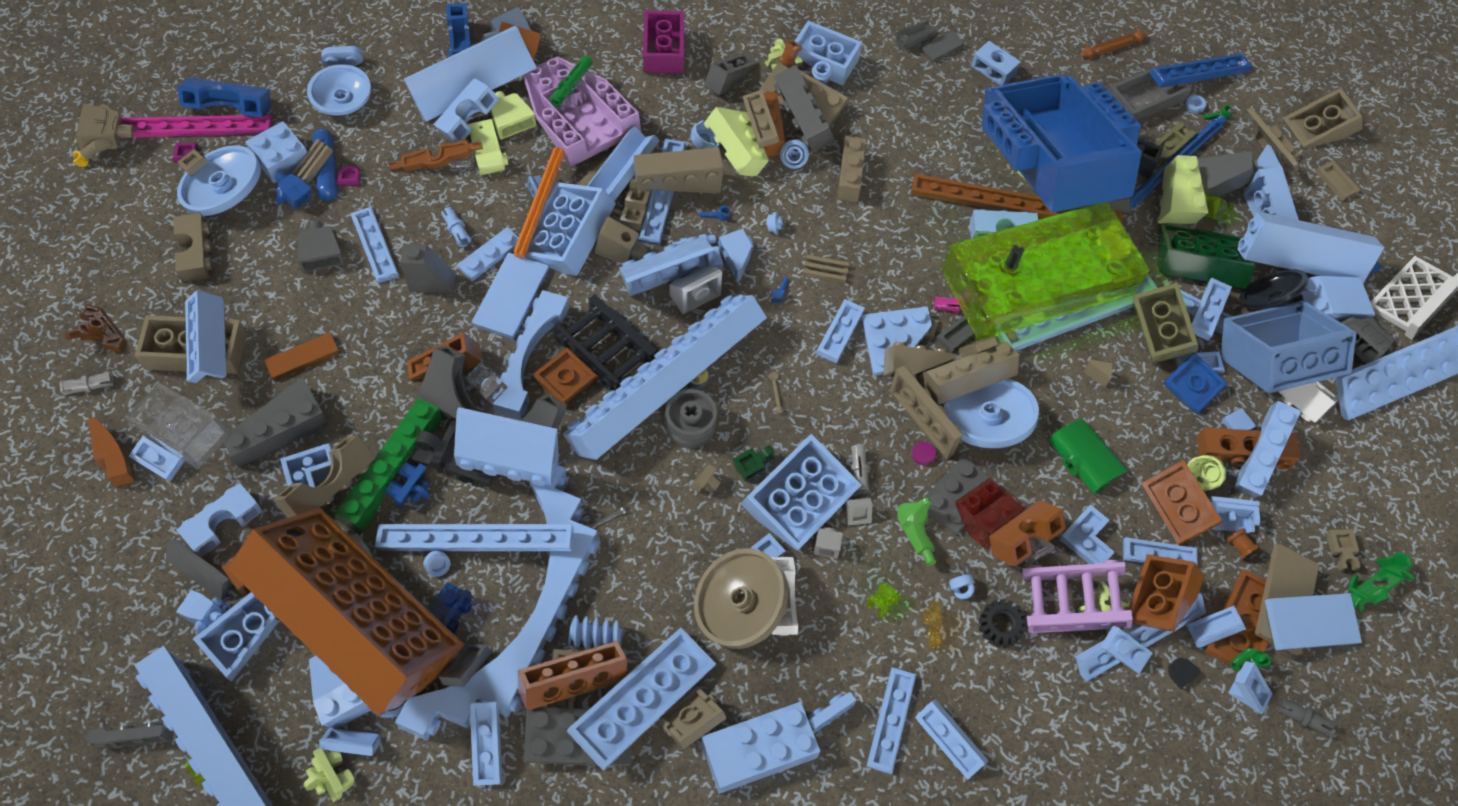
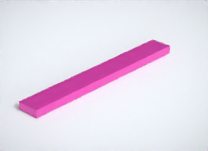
M246 115L121 118L123 124L133 125V137L258 135L271 128L273 123L272 115H264L262 118Z

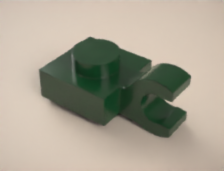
M771 445L764 447L757 453L753 448H750L733 458L732 463L744 481L765 470L763 463L774 459L773 454H775V451Z

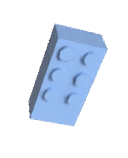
M801 702L702 736L701 745L719 794L818 758L820 753Z

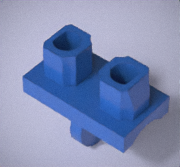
M405 462L399 471V476L407 480L405 485L402 486L392 481L386 488V494L395 501V506L401 509L412 493L414 494L410 499L412 503L416 504L420 498L427 501L430 494L426 489L430 484L423 481L418 486L426 475L424 472L425 466L419 464L416 467Z

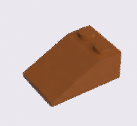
M1147 554L1128 609L1132 612V624L1174 632L1198 597L1204 574L1197 564L1193 561Z

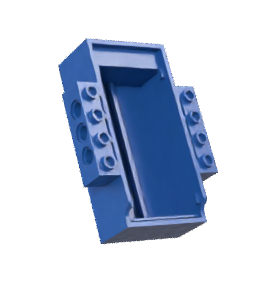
M1062 74L985 89L981 127L1015 171H1019L1052 213L1133 197L1142 153L1137 147L1141 125L1101 83L1080 86L1071 75L1064 77Z

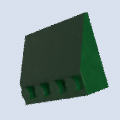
M1159 223L1157 264L1159 272L1166 276L1172 277L1176 275L1187 280L1194 281L1197 279L1206 283L1213 278L1231 286L1233 289H1246L1255 269L1254 261L1244 260L1238 251L1239 241L1243 237L1170 223Z

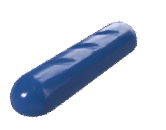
M318 129L312 136L313 143L316 139H319L330 147L333 152L316 174L317 194L320 199L330 201L337 197L339 191L334 139L328 130Z

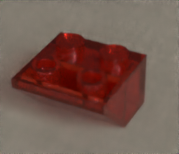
M988 478L955 501V506L968 534L985 550L991 546L990 535L1024 512V508L991 478Z

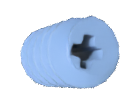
M575 615L570 626L568 645L570 646L573 640L574 647L579 648L583 642L584 648L588 650L592 643L595 648L602 646V644L605 645L618 641L621 647L623 627H619L618 620H615L613 626L610 627L608 619H605L602 626H600L596 617L593 623L589 624L588 616H585L582 623H579L578 615Z

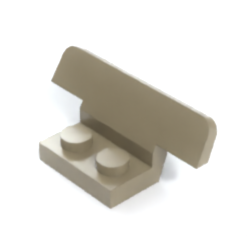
M1251 107L1248 108L1245 114L1256 126L1254 138L1264 148L1267 144L1272 147L1280 165L1287 163L1294 172L1299 171V164L1296 159L1300 156V153L1276 125L1269 128Z

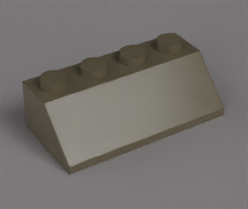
M1006 341L981 352L963 356L915 374L920 385L930 392L934 402L937 405H941L1018 375L1019 354Z

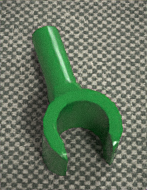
M1226 104L1219 112L1203 115V118L1207 120L1223 115L1227 120L1234 112H1228L1231 106Z

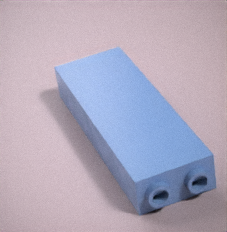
M1258 211L1254 218L1250 220L1248 229L1238 244V251L1244 260L1287 269L1302 270L1306 273L1320 276L1360 277L1362 283L1365 282L1385 248L1373 236Z

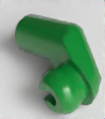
M1247 648L1230 661V666L1237 672L1242 669L1245 661L1255 663L1257 667H1267L1271 663V658L1263 651Z

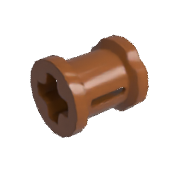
M786 40V47L778 60L782 64L792 67L796 65L795 59L803 47L795 41Z
M1245 528L1238 530L1226 540L1234 545L1241 554L1240 558L1242 560L1260 548L1258 544H1254L1246 535Z

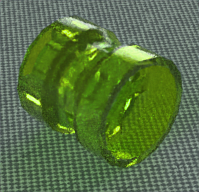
M882 582L876 588V593L866 598L865 603L869 609L876 605L880 609L876 615L883 618L889 612V607L896 605L900 597L893 587Z

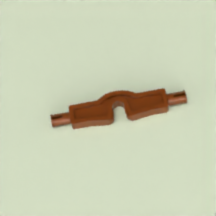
M463 140L455 143L441 144L439 146V154L436 157L432 156L430 149L425 148L402 155L399 161L389 162L390 171L404 169L405 172L421 168L438 169L446 166L451 161L470 157L473 151L483 150V144L481 140L473 143Z

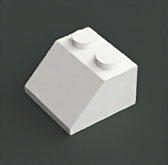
M707 265L701 269H695L691 274L683 278H677L669 284V295L682 314L721 296L722 271Z
M1320 382L1279 391L1282 395L1280 397L1281 400L1289 406H1296L1301 411L1300 416L1308 422L1311 420L1317 422L1339 400L1337 396Z

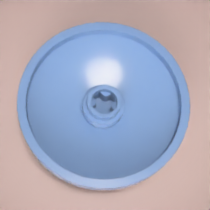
M233 145L216 149L203 156L208 164L192 177L187 172L183 175L178 185L177 197L180 204L191 214L201 213L202 216H209L226 211L242 201L255 187L261 173L260 161L249 148Z
M1009 378L944 403L946 416L952 423L958 425L963 435L961 440L982 448H1004L1018 444L1032 434L1038 422L1039 407L1035 396L1024 385Z

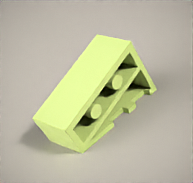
M715 107L705 121V127L707 129L711 128L716 135L714 140L717 144L721 143L726 149L725 155L739 175L757 176L769 159L764 147L759 148L748 113Z

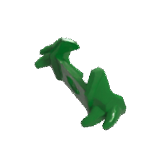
M1396 552L1392 556L1375 559L1377 565L1381 567L1380 571L1361 585H1358V576L1353 575L1348 592L1351 593L1354 609L1357 608L1360 612H1363L1365 603L1369 602L1376 605L1388 599V592L1402 581L1414 580L1415 577L1409 573L1413 564L1410 556L1405 553ZM1376 581H1388L1386 586L1380 585L1377 587L1373 585Z

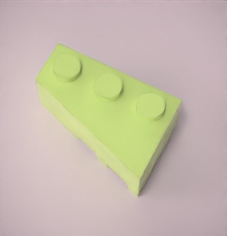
M1176 156L1164 169L1163 197L1160 200L1159 206L1161 211L1157 223H1197L1208 214L1197 156Z

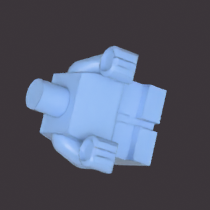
M191 590L176 613L194 624L195 631L201 633L223 615L221 612L226 613V609L231 606L218 597L210 601L204 595Z

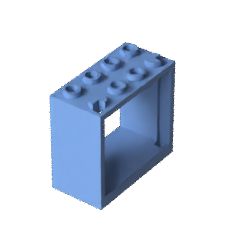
M1299 301L1225 318L1223 322L1221 357L1223 361L1269 394L1351 374L1357 332L1306 301Z

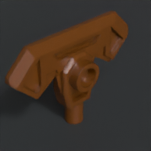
M86 304L80 314V318L89 322L77 325L74 330L65 331L67 340L80 338L81 340L99 341L103 338L102 347L115 352H122L127 344L126 338L102 308Z

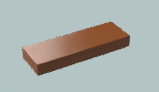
M327 333L269 357L264 361L273 381L335 356L340 352L331 333Z

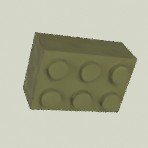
M1178 283L1133 295L1134 309L1152 364L1198 351L1196 336Z

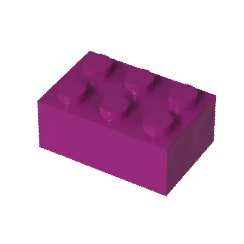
M644 10L643 73L684 74V11Z

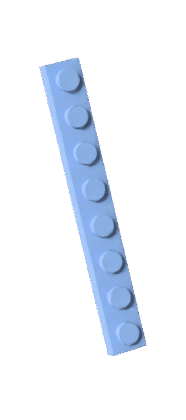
M379 524L375 548L377 551H572L574 527L572 524Z

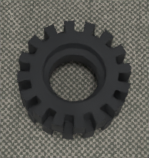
M1001 599L999 602L997 600L992 601L991 604L985 607L979 618V631L983 632L982 637L984 639L987 637L989 639L988 643L991 645L995 643V647L1000 648L1001 645H1004V648H1007L1011 644L1013 646L1026 631L1027 619L1023 620L1025 617L1024 611L1020 613L1021 607L1019 605L1013 607L1014 602L1010 600L1008 603H1005V599ZM999 615L1007 617L1011 622V630L1008 632L998 631L993 624L994 617Z

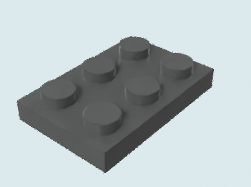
M963 456L924 497L930 498L932 502L929 506L928 514L956 536L1000 488V485Z

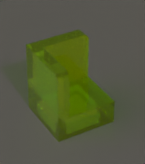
M1205 195L1208 214L1204 218L1227 225L1235 206L1222 198Z

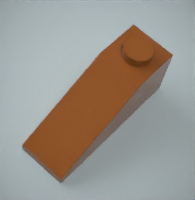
M463 332L407 361L409 380H423L434 348L445 345L466 355L463 372L483 363L480 344Z

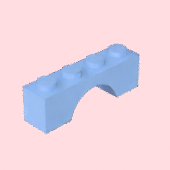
M1280 401L1270 406L1261 425L1262 429L1257 444L1246 463L1241 467L1233 485L1234 489L1253 498L1262 496L1301 413L1300 410Z

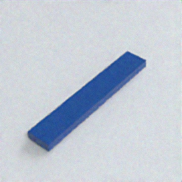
M1240 53L1153 68L1149 74L1158 86L1162 88L1241 74L1250 71L1252 65Z

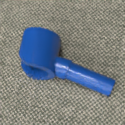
M723 205L719 208V211L700 212V217H714L720 221H727L730 214L724 213H729L730 207Z
M784 277L779 290L772 289L771 297L783 298L785 287L789 281L787 277ZM771 299V302L774 303H782L783 301L779 299Z

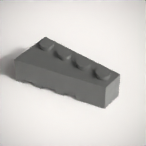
M797 65L774 76L777 82L774 87L779 96L784 95L786 101L783 104L788 113H793L795 118L792 119L796 130L801 129L804 134L801 136L803 143L807 147L810 146L812 152L834 142L830 127L818 108L813 95L808 90L809 88Z
M302 377L223 436L222 440L237 467L240 468L328 425L306 381Z

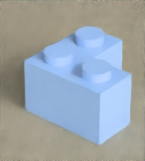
M329 443L280 459L288 487L293 483H304L315 488L318 486V483H322L327 479L331 469L329 451L332 448Z

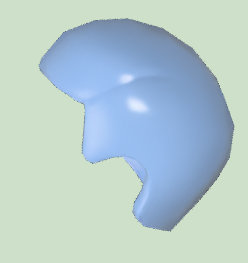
M704 120L695 123L690 136L693 145L697 149L718 147L719 144L714 140L716 135L711 128L707 129L705 127Z

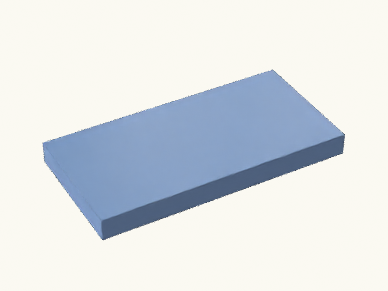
M508 252L471 322L472 326L514 340L549 271V265L527 258L521 259Z
M1351 593L1265 600L1275 650L1362 643Z

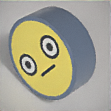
M705 369L688 383L689 386L695 389L705 387L709 382L708 370Z

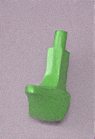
M930 498L901 504L898 506L897 515L900 525L917 555H923L927 566L936 563L932 553L934 546L926 535L924 527L928 521V510L932 503Z

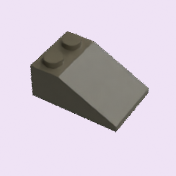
M1342 88L1283 118L1303 149L1342 140L1362 130V115Z

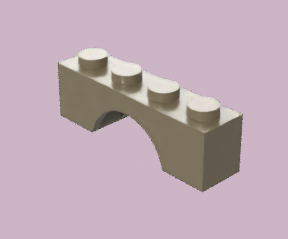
M358 435L346 437L329 451L331 469L327 479L321 485L314 488L304 483H293L273 499L287 518L328 505L334 500V494L352 484V478L369 469V463L375 458Z

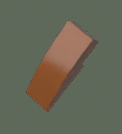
M94 417L88 418L94 460L102 469L106 468L107 479L115 487L135 482L131 464L120 444Z

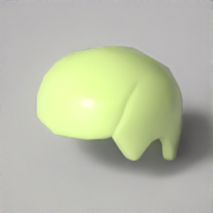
M1202 455L1194 457L1187 465L1196 480L1198 476L1203 479V483L1197 481L1203 491L1220 487L1226 479L1225 466L1221 460L1214 456Z

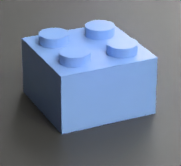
M283 121L245 141L247 147L259 159L261 169L273 183L277 182L275 177L278 173L281 172L285 177L291 174L307 153L306 148Z

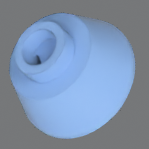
M799 140L786 142L780 151L781 161L791 169L804 166L809 157L807 146Z

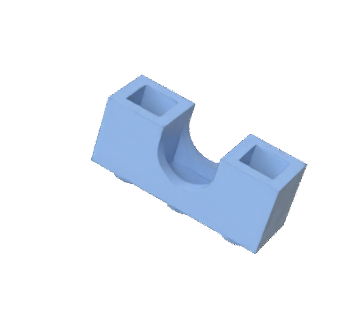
M474 78L433 125L453 143L463 141L473 131L467 125L470 116L477 112L487 115L500 99L489 86Z
M984 209L973 210L970 219L971 242L993 243L997 230H1006L1012 235L1013 244L1035 245L1039 236L1038 213L987 211Z
M239 483L235 487L229 488L215 502L207 504L196 516L184 521L181 527L176 530L192 550L202 558L221 543L215 535V529L219 522L231 518L238 521L243 527L263 511L253 497Z

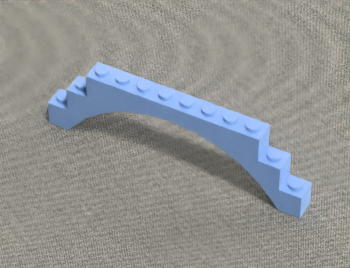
M557 465L552 486H537L529 481L530 487L545 514L547 524H572L574 527L572 551H550L545 585L534 612L519 635L497 658L476 672L464 687L449 686L445 689L407 699L395 721L400 729L428 740L430 734L434 736L440 727L441 721L438 720L439 717L468 729L471 724L470 703L499 701V713L506 717H509L511 711H517L521 703L518 691V670L541 663L545 651L542 649L546 641H552L556 633L554 625L558 619H563L567 611V605L565 604L569 597H574L578 589V583L576 582L580 575H585L589 567L587 560L590 554L596 553L600 544L597 530L577 523L581 520L584 509H582L580 498L563 492L568 483L564 467Z

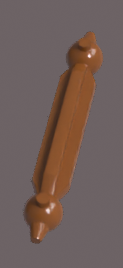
M1136 29L1134 34H1127L1095 44L1093 47H1089V44L1085 45V49L1079 55L1090 61L1093 60L1092 57L1094 55L1099 56L1133 45L1135 42L1141 45L1148 34Z

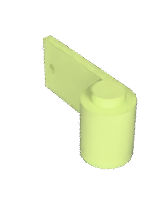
M492 119L467 124L473 130L470 133L472 143L481 140L483 144V150L474 151L480 175L506 170L505 166L509 165L505 152L501 153Z

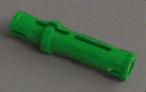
M583 55L567 77L558 83V88L549 97L550 102L554 106H561L566 97L574 92L577 83L593 65L592 59L588 55Z

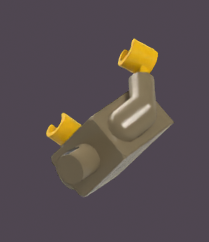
M83 104L76 132V139L81 150L73 152V157L76 158L73 160V163L79 167H84L88 164L89 158L94 154L107 149L118 148L120 137L133 138V125L123 124L120 113L105 104L99 106Z

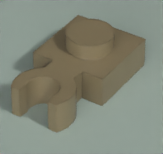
M1329 530L1326 536L1331 555L1339 556L1340 560L1337 563L1339 571L1347 569L1346 562L1351 565L1352 571L1359 569L1360 562L1354 556L1359 552L1354 530Z

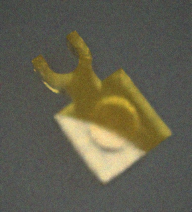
M931 601L927 609L923 610V624H927L928 649H939V645H941L940 627L942 626L941 602Z

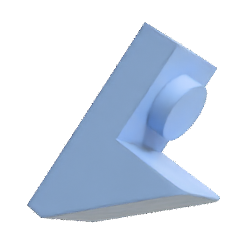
M1245 661L1242 669L1237 673L1236 679L1228 692L1260 714H1263L1273 695L1256 664Z

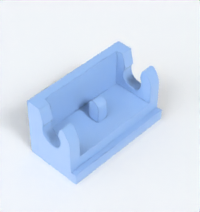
M1214 496L1209 499L1223 523L1212 529L1237 532L1245 528V533L1254 534L1255 525H1260L1259 501Z

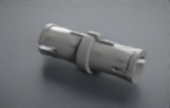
M111 371L91 376L84 374L80 378L60 381V389L65 390L62 391L64 396L83 391L90 393L93 389L114 386L113 377H110L112 376Z
M862 444L851 446L853 464L850 467L851 473L862 484L854 493L869 492L868 472L870 469L866 461V446ZM859 461L861 466V477L859 472Z

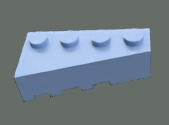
M1282 166L1258 169L1243 193L1253 216L1258 211L1298 220Z

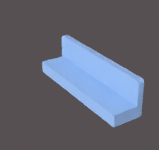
M635 126L631 127L587 186L603 188L611 199L615 201L634 176V155L650 154L660 140L655 135L645 137Z
M196 290L185 301L187 382L192 383L199 382L205 375L221 379L226 377L224 300L220 296Z

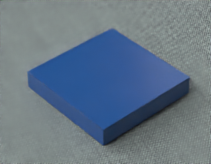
M1195 352L1162 382L1195 414H1198L1228 384Z

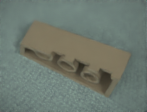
M719 147L634 155L633 169L637 189L721 193L723 164Z

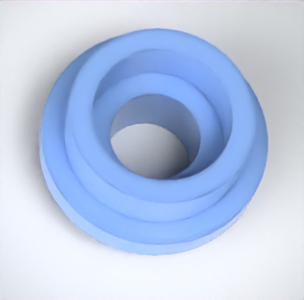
M778 212L768 214L767 227L769 232L778 234L779 229L783 228L782 216L778 215Z

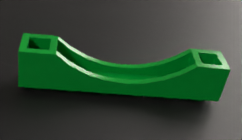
M421 398L417 399L371 462L369 469L363 473L335 512L342 525L362 534L377 513L386 488L401 466L414 452L415 442L420 432L427 431L433 434L443 420L439 407Z

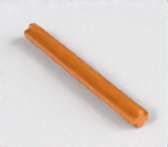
M555 147L552 151L515 246L514 256L521 259L525 258L562 163L564 157V150L562 148Z

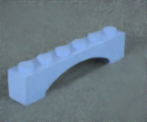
M542 290L539 298H535L532 315L528 316L525 321V331L523 335H519L516 343L517 349L509 357L507 372H503L501 375L500 388L492 396L491 405H493L495 414L519 421L523 418L529 404L528 392L523 391V377L528 358L539 340L554 325L558 323L562 326L569 309L568 297Z

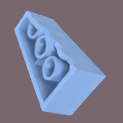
M251 592L194 637L193 640L224 676L232 682L280 620L275 619L273 613L261 601L255 598Z

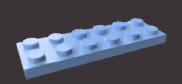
M680 628L571 725L567 732L604 771L715 667L716 663Z

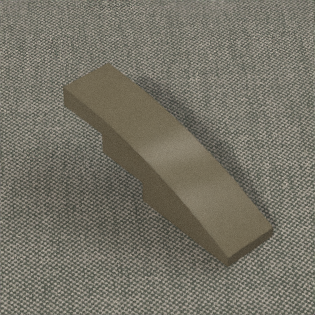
M635 175L630 180V188L619 223L630 229L640 231L652 190L637 189Z

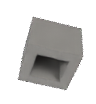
M819 528L813 554L837 559L843 533L837 532L833 528Z

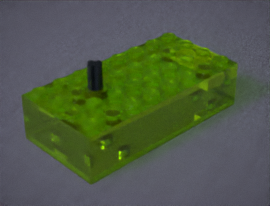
M1109 202L1090 205L951 244L941 269L978 341L1135 295L1150 270Z

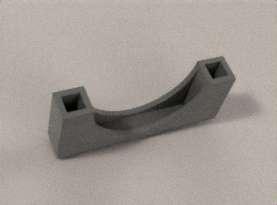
M445 345L434 348L418 398L439 407V410L444 412L446 417L456 420L458 407L481 412L469 398L464 385L463 364L466 355ZM544 395L537 398L533 408L520 421L556 428L558 431L567 404L549 395Z

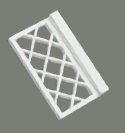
M1414 256L1370 303L1377 315L1405 330L1406 333L1404 335L1413 340L1458 291V273L1453 277ZM1414 264L1418 265L1423 269V272H1414L1412 266ZM1432 277H1438L1445 282L1434 283ZM1401 278H1410L1412 284H1402ZM1416 278H1426L1428 284H1418ZM1430 289L1432 295L1423 296L1421 290ZM1389 290H1399L1401 296L1391 297ZM1405 290H1415L1416 296H1407ZM1378 302H1387L1389 309H1383L1376 304ZM1393 302H1403L1405 308H1395ZM1409 302H1419L1421 308H1411ZM1397 314H1407L1409 321H1403L1398 318Z

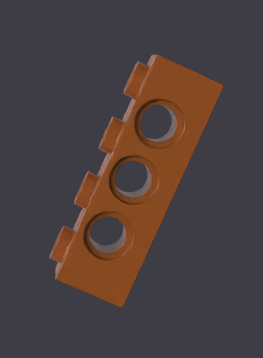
M1204 427L1196 436L1199 456H1214L1221 460L1222 463H1231L1234 467L1243 466L1254 450L1261 431ZM1296 433L1290 434L1276 464L1278 469H1289L1300 459Z
M618 641L520 669L518 670V691L526 710H532L619 683L627 676V658Z

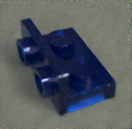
M446 582L428 608V611L454 634L459 626V622H457L462 614L466 615L471 610L473 596L471 591L467 589L463 591Z

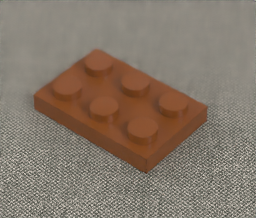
M1184 460L1141 483L1178 545H1182L1223 523Z

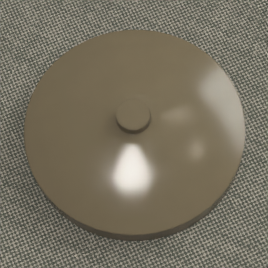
M748 548L733 550L714 561L701 577L694 598L696 621L705 636L718 645L730 649L748 648L767 638L779 625L788 603V582L783 569L766 553Z

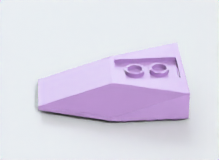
M557 56L536 66V69L524 74L523 77L536 119L554 145L564 150L563 158L570 167L620 143L631 127L635 126L641 132L639 112L606 79L589 71L577 83L574 92L566 97L561 106H554L550 102L549 97L558 88V83L564 80L575 66V64Z

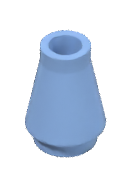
M825 61L817 62L812 68L814 79L827 85L832 74L831 66Z

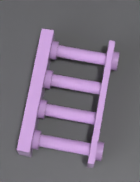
M1107 560L1101 564L1054 567L1031 565L1027 568H1022L1023 580L1031 581L1034 605V613L1032 616H1027L1028 633L1112 629L1113 626L1132 628V612L1122 608L1118 576L1125 575V562ZM1108 576L1112 609L1099 612L1095 605L1092 577ZM1082 578L1086 609L1083 613H1073L1070 611L1067 579ZM1042 580H1057L1060 612L1057 614L1047 615L1044 612Z

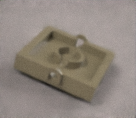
M696 686L672 706L658 722L663 727L665 733L667 732L669 737L671 736L682 749H685L724 721L726 716L723 710L716 704L714 697L711 694L707 696Z

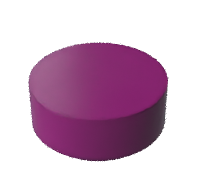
M918 442L914 445L911 452L913 461L922 466L931 464L936 455L935 448L928 442Z

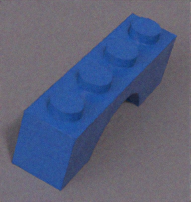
M466 3L446 4L450 41L449 57L471 47L470 21Z
M189 77L177 86L179 103L182 107L202 109L209 106L224 105L239 109L241 115L260 118L271 109L270 89Z

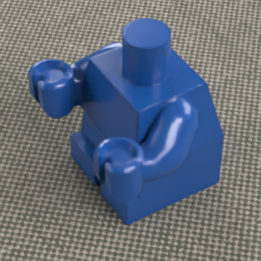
M281 172L276 175L275 179L279 183L276 189L277 196L275 201L279 205L287 201L296 210L311 198V188L300 177L293 174L285 177Z

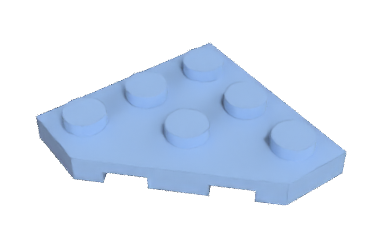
M928 306L862 315L861 319L873 376L884 375L886 348L896 342L907 343L908 347L918 346L923 337L930 332L932 324Z

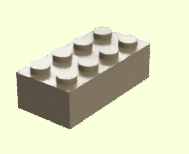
M145 316L134 355L145 370L187 372L186 317ZM224 319L226 374H238L247 333L240 320Z

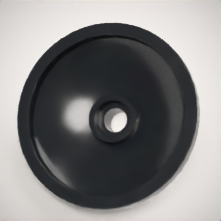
M1289 269L1274 272L1249 284L1241 292L1239 298L1244 307L1252 310H1264L1286 305L1294 301L1305 290L1309 280L1307 274L1302 270Z

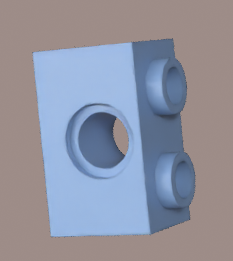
M988 41L974 54L971 66L997 84L1005 85L1017 74L1021 61Z

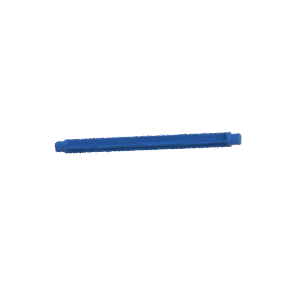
M1223 115L1214 118L1134 192L1133 197H1130L1131 209H1134L1163 182L1164 169L1176 156H1191L1223 127L1226 118Z

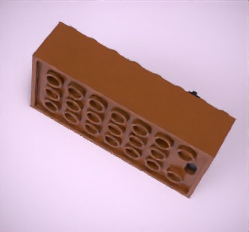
M321 508L253 529L227 568L239 582L243 583L254 594L255 598L261 601L273 613L275 619L281 620L294 636L298 637L314 655L329 667L332 673L336 674L378 716L434 684L464 646L450 630Z

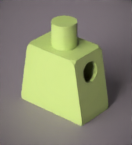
M502 91L495 93L500 100L491 109V116L500 140L536 126L534 112L518 94L513 93L505 96Z

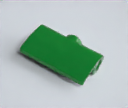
M1083 418L1064 426L1048 439V442L1059 455L1064 457L1063 465L1073 476L1078 474L1081 481L1093 495L1103 490L1113 479L1127 472L1124 465Z

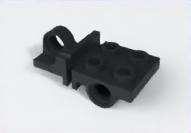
M451 421L443 440H440L430 432H420L415 442L414 452L410 458L411 461L437 469L438 473H441L444 468L445 475H455L460 482L465 484L470 482L475 487H478L479 484L491 487L495 476L487 475L483 471L476 469L471 471L464 470L456 465L454 457L455 421Z

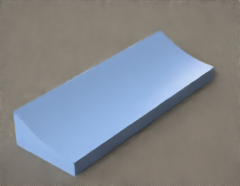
M513 26L404 78V81L421 116L427 122L443 114L474 78L493 90L537 67L529 54L518 27Z

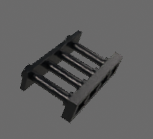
M594 294L588 299L589 312L571 327L565 330L558 323L554 325L555 339L562 347L566 345L596 373L607 390L613 389L616 391L620 387L619 379L640 362L646 361L650 363L653 361L657 350ZM594 319H600L604 323V327L585 342L580 344L573 338L576 333ZM609 333H615L619 337V341L597 359L588 352L589 349ZM625 347L633 349L635 355L613 373L603 366Z

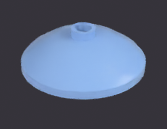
M333 65L320 70L311 78L307 87V95L311 105L318 111L328 115H346L360 109L368 101L371 95V83L368 76L357 67Z

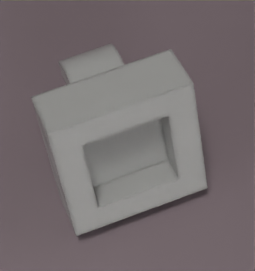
M862 497L860 499L847 500L846 519L848 526L872 523V501L870 498Z

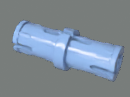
M453 207L445 208L446 213L442 210L441 215L448 225L449 233L453 234L458 246H468V243H471V238L465 230L464 222L458 218Z

